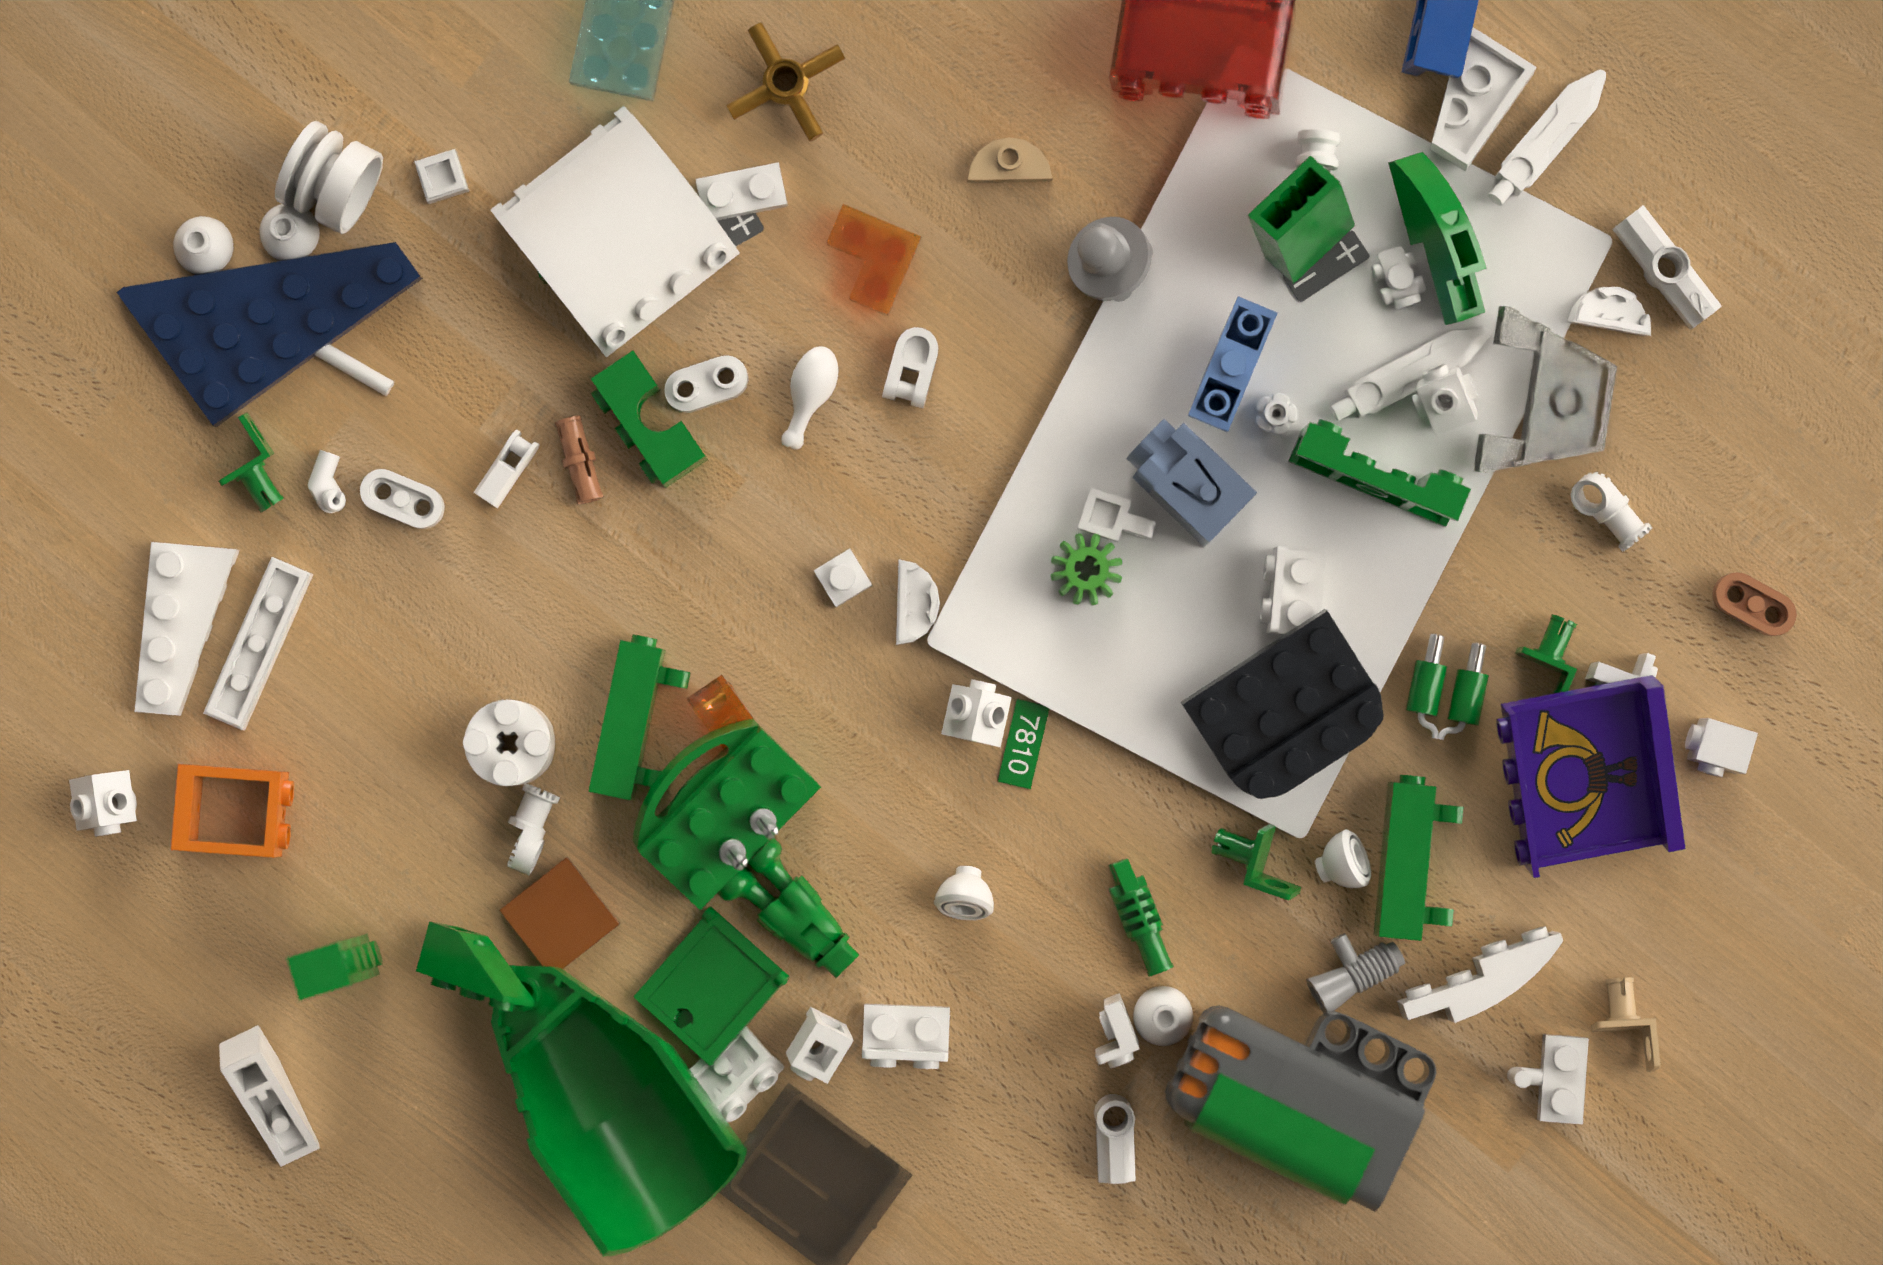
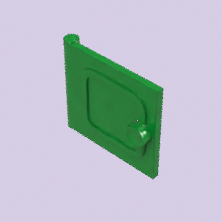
M709 907L704 911L699 923L633 997L709 1066H712L779 988L787 983L790 976L714 908Z

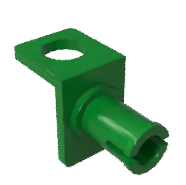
M247 412L238 418L261 455L218 482L223 486L233 479L236 482L241 480L261 513L284 499V497L280 495L262 467L265 465L263 460L273 455L274 452ZM263 491L265 492V494H266L267 497L269 498L270 502L268 501V499H267L266 496L264 495Z
M1551 614L1550 622L1539 648L1531 650L1527 647H1519L1515 654L1561 673L1553 692L1555 694L1569 691L1577 672L1576 668L1565 664V660L1562 659L1577 624L1570 620L1564 621L1565 618Z
M1268 824L1261 828L1255 840L1228 832L1223 828L1218 830L1214 838V842H1217L1218 845H1212L1211 852L1214 855H1220L1246 864L1247 872L1243 885L1285 900H1291L1300 894L1301 886L1263 873L1276 826Z

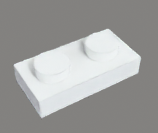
M779 162L696 179L699 197L716 220L788 206Z

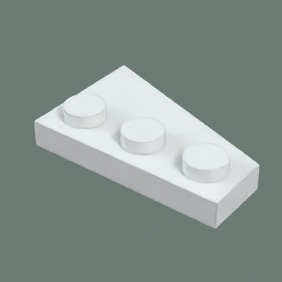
M1473 27L1463 74L1458 78L1449 77L1430 149L1466 171L1531 79L1537 67Z

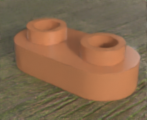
M1739 572L1730 573L1722 576L1714 585L1712 596L1716 607L1722 613L1763 635L1778 636L1785 634L1795 624L1797 612L1791 599L1747 574ZM1730 587H1735L1740 592V598L1736 603L1731 602L1727 597ZM1769 607L1774 608L1778 615L1774 623L1768 622L1765 618V611Z

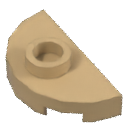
M1008 137L994 140L979 150L970 165L968 183L1052 181L1053 178L1049 162L1039 148L1026 140Z

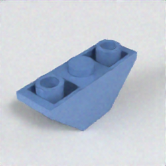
M1237 297L1202 377L1188 414L1189 417L1225 432L1229 431L1278 314L1277 312L1242 297Z

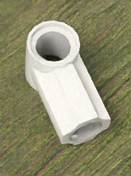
M1116 1094L1105 1095L1097 1102L1094 1109L1098 1182L1125 1184L1136 1181L1134 1150L1135 1116L1133 1109L1124 1097ZM1114 1106L1123 1108L1126 1111V1117L1120 1125L1109 1126L1103 1122V1114L1107 1109Z

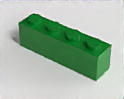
M368 934L286 958L299 1001L380 975L377 966L383 964L379 946L375 940L370 942Z

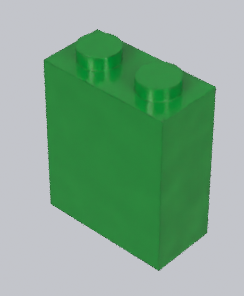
M1309 156L1247 215L1264 257L1293 284L1355 226L1341 182L1312 156Z

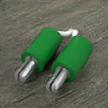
M1431 634L1425 661L1416 660L1406 711L1418 713L1420 724L1431 730L1432 738L1444 740L1446 734L1461 732L1465 724L1479 726L1489 675L1481 673L1486 646L1482 643H1472L1467 669L1457 670L1447 719L1459 722V725L1457 727L1444 728L1438 735L1437 727L1427 722L1424 715L1437 717L1447 666L1439 664L1444 636Z

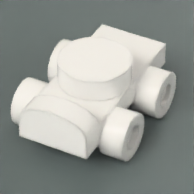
M1401 245L1378 253L1379 263L1372 265L1371 269L1377 282L1383 279L1387 282L1388 287L1380 289L1384 305L1394 303L1398 311L1422 302L1420 293L1426 292V286L1421 276L1414 277L1412 269L1417 268V261L1413 252L1405 254Z

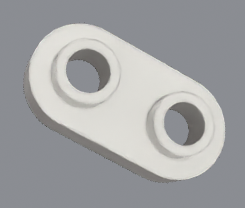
M720 356L672 373L665 384V397L675 410L683 413L695 412L740 396L747 387L748 373L744 364L739 359L733 356ZM724 369H729L734 373V379L729 384H722L718 380L719 373ZM682 383L692 384L694 391L691 396L681 397L678 394V388Z
M385 469L374 470L368 473L362 480L360 486L361 499L368 508L418 529L431 528L439 523L443 517L445 507L441 495L426 485ZM383 484H388L391 488L390 496L384 500L379 499L377 489ZM422 500H427L431 507L429 513L424 516L418 515L416 511L417 504Z

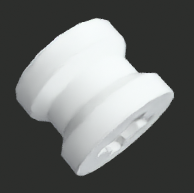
M1319 129L1299 131L1298 142L1301 145V154L1296 158V167L1298 168L1309 156H1312L1327 171L1337 170L1339 159L1335 156V148L1340 144L1341 134Z

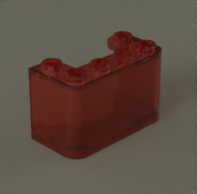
M1121 0L1109 72L1112 92H1119V98L1129 101H1143L1144 95L1153 94L1154 89H1159L1158 94L1170 98H1183L1184 93L1201 95L1202 101L1212 104H1226L1227 99L1237 100V105L1245 109L1244 115L1251 118L1269 119L1270 114L1280 115L1296 18V0Z

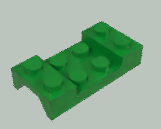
M1319 419L1317 424L1309 422L1300 431L1289 457V463L1443 527L1447 526L1450 519L1456 522L1459 520L1471 491L1470 488L1461 485L1462 477L1439 469L1438 473L1430 472L1420 478L1416 485L1415 481L1417 478L1394 468L1391 473L1384 472L1375 468L1376 461L1366 455L1352 452L1351 456L1344 455L1350 438L1341 435L1343 428L1334 423Z

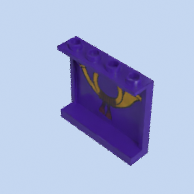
M1653 675L1501 704L1502 718L1496 720L1501 744L1507 745L1508 759L1502 760V766L1507 785L1512 784L1514 799L1508 801L1512 824L1519 827L1520 840L1514 841L1515 854L1519 866L1524 865L1533 878L1540 877L1539 868L1651 846L1663 845L1668 852L1686 849L1664 686Z

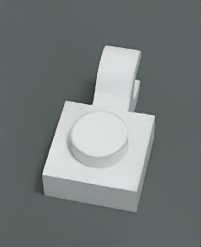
M1091 487L1078 530L1098 534L1100 537L1119 542L1122 530L1151 540L1156 522L1128 513L1132 500Z

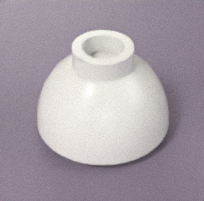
M279 204L270 209L263 217L260 224V239L265 250L279 261L307 257L313 252L318 243L319 225L310 211L301 214L295 210L294 204L290 206Z
M199 216L187 220L179 227L174 237L173 248L181 266L190 273L200 275L218 272L228 264L233 253V239L230 231L222 222L211 217Z
M1347 829L1332 837L1325 846L1322 857L1315 860L1317 872L1323 882L1333 881L1343 887L1360 888L1367 886L1370 881L1371 867L1365 848L1358 836Z
M972 866L957 867L955 875L947 878L941 884L934 899V905L941 913L956 919L980 920L993 913L994 902L992 893L988 885L981 879V870Z
M1158 986L1147 990L1140 996L1134 1008L1133 1019L1135 1027L1142 1038L1154 1045L1168 1046L1179 1042L1187 1035L1193 1022V1011L1189 1000L1182 992L1172 987Z

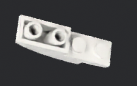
M1546 926L1522 933L1523 941L1507 946L1506 940H1501L1481 947L1483 954L1472 958L1477 971L1476 975L1472 976L1471 970H1465L1447 976L1448 984L1431 989L1430 983L1406 990L1407 998L1397 1001L1402 1017L1411 1020L1445 1009L1448 1020L1456 1023L1498 1004L1527 983L1551 959L1563 942L1561 933L1555 931L1548 932Z

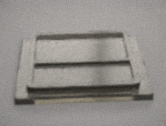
M788 1082L755 1129L748 1133V1138L744 1142V1146L747 1149L745 1162L733 1179L719 1193L816 1265H847L871 1231L877 1228V1223L913 1174L818 1102Z

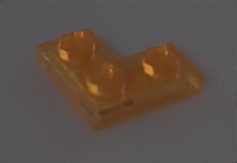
M843 204L826 243L832 248L864 261L849 300L889 317L920 244L921 236Z

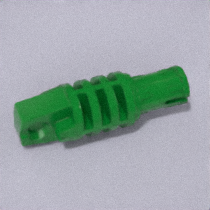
M1127 858L1111 863L1108 866L1115 886L1109 888V892L1127 938H1130L1131 942L1136 941L1148 971V977L1173 968V963L1170 961L1159 933L1163 930V923L1144 875L1136 878Z

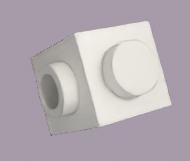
M1701 718L1698 720L1697 725L1692 724L1685 741V749H1689L1687 760L1699 763L1698 771L1717 777H1723L1724 771L1734 774H1746L1758 733L1710 718Z

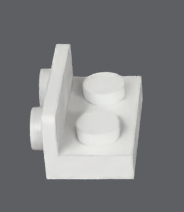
M1277 546L1273 548V555H1266L1263 579L1264 581L1271 582L1269 598H1262L1260 623L1267 624V634L1285 635L1321 611L1326 552L1287 549L1283 546Z
M1120 993L1104 999L1105 1010L1099 1012V1018L1107 1039L1116 1038L1117 1040L1096 1048L1095 1057L1098 1065L1108 1062L1110 1068L1132 1061L1134 1059L1133 1052L1139 1050V1042Z
M864 1004L862 1058L871 1059L870 1066L896 1067V1060H914V1068L939 1069V1061L948 1062L950 1007Z
M746 1026L712 1066H709L703 1059H700L690 1068V1071L726 1121L732 1122L745 1112L747 1104L759 1092H764L774 1085L778 1079V1074L784 1069V1065L770 1054Z

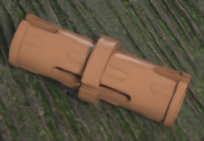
M580 415L564 418L554 423L565 456L562 464L564 469L569 470L577 505L591 503L604 498L593 463L597 460L595 452L589 449Z

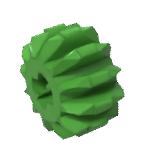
M1081 533L1076 534L1075 543L1077 550H1074L1069 543L1063 541L1060 544V548L1069 558L1052 556L1051 559L1052 564L1064 567V571L1054 572L1050 575L1051 581H1059L1066 578L1067 583L1059 589L1058 594L1064 596L1071 588H1074L1076 593L1073 597V604L1075 605L1081 603L1083 592H1088V599L1092 606L1097 605L1098 596L1096 589L1098 588L1105 597L1110 598L1113 595V591L1104 581L1120 583L1122 580V576L1109 572V568L1121 566L1123 564L1122 559L1114 558L1107 561L1105 556L1110 554L1115 546L1113 543H1109L1102 551L1096 549L1100 542V535L1098 534L1092 536L1089 547H1085L1083 535ZM1088 558L1095 562L1092 568L1098 567V575H1091L1087 581H1083L1078 577L1081 572L1075 573V563L1082 564Z

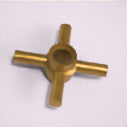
M760 22L753 25L747 31L767 65L763 75V85L727 104L726 107L730 115L735 120L770 100L779 105H789L808 141L816 140L824 133L804 99L808 90V79L843 61L845 56L842 50L836 44L802 64L792 59H782L763 23ZM790 73L797 78L796 86L789 91L778 90L774 86V81L780 74Z

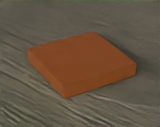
M569 857L558 863L499 910L542 966L562 969L620 925V922Z

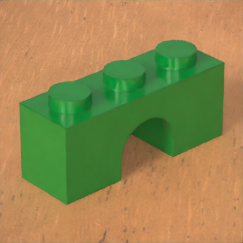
M634 350L591 378L597 388L591 392L592 397L604 414L612 410L621 424L614 429L628 449L634 445L637 446L645 458L638 464L652 484L660 480L663 486L667 488L708 460L682 421L665 431H652L643 425L641 420L642 406L648 398L660 391V388Z

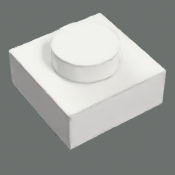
M851 549L846 550L814 570L835 607L840 606L872 586Z

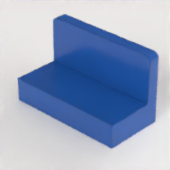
M1417 0L1401 72L1413 76H1419L1426 71L1453 78L1462 76L1479 0Z

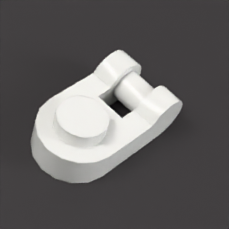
M914 327L900 335L885 382L883 398L895 400L896 397L910 400L912 406L924 407L938 356V343L930 331ZM903 369L919 373L916 385L900 380Z

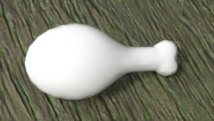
M819 346L809 350L800 359L793 371L790 389L794 413L789 428L782 434L781 439L782 444L786 447L796 450L802 447L804 444V432L811 416L831 396L836 387L838 362L834 353L827 347Z

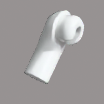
M320 450L308 481V489L321 510L326 513H335L343 509L346 503L344 493L333 478L340 457Z

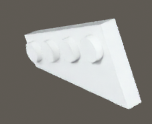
M151 542L135 712L181 716L199 666L198 661L205 641H208L213 627L211 624L219 601H222L232 565H235L240 550Z

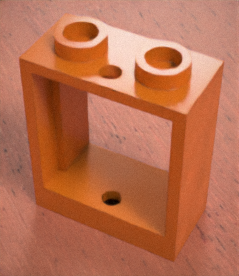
M178 764L171 850L270 858L282 857V851L289 848L291 838V826L285 823L286 806L291 807L294 799V781H288L289 772ZM203 777L269 782L264 845L198 840Z

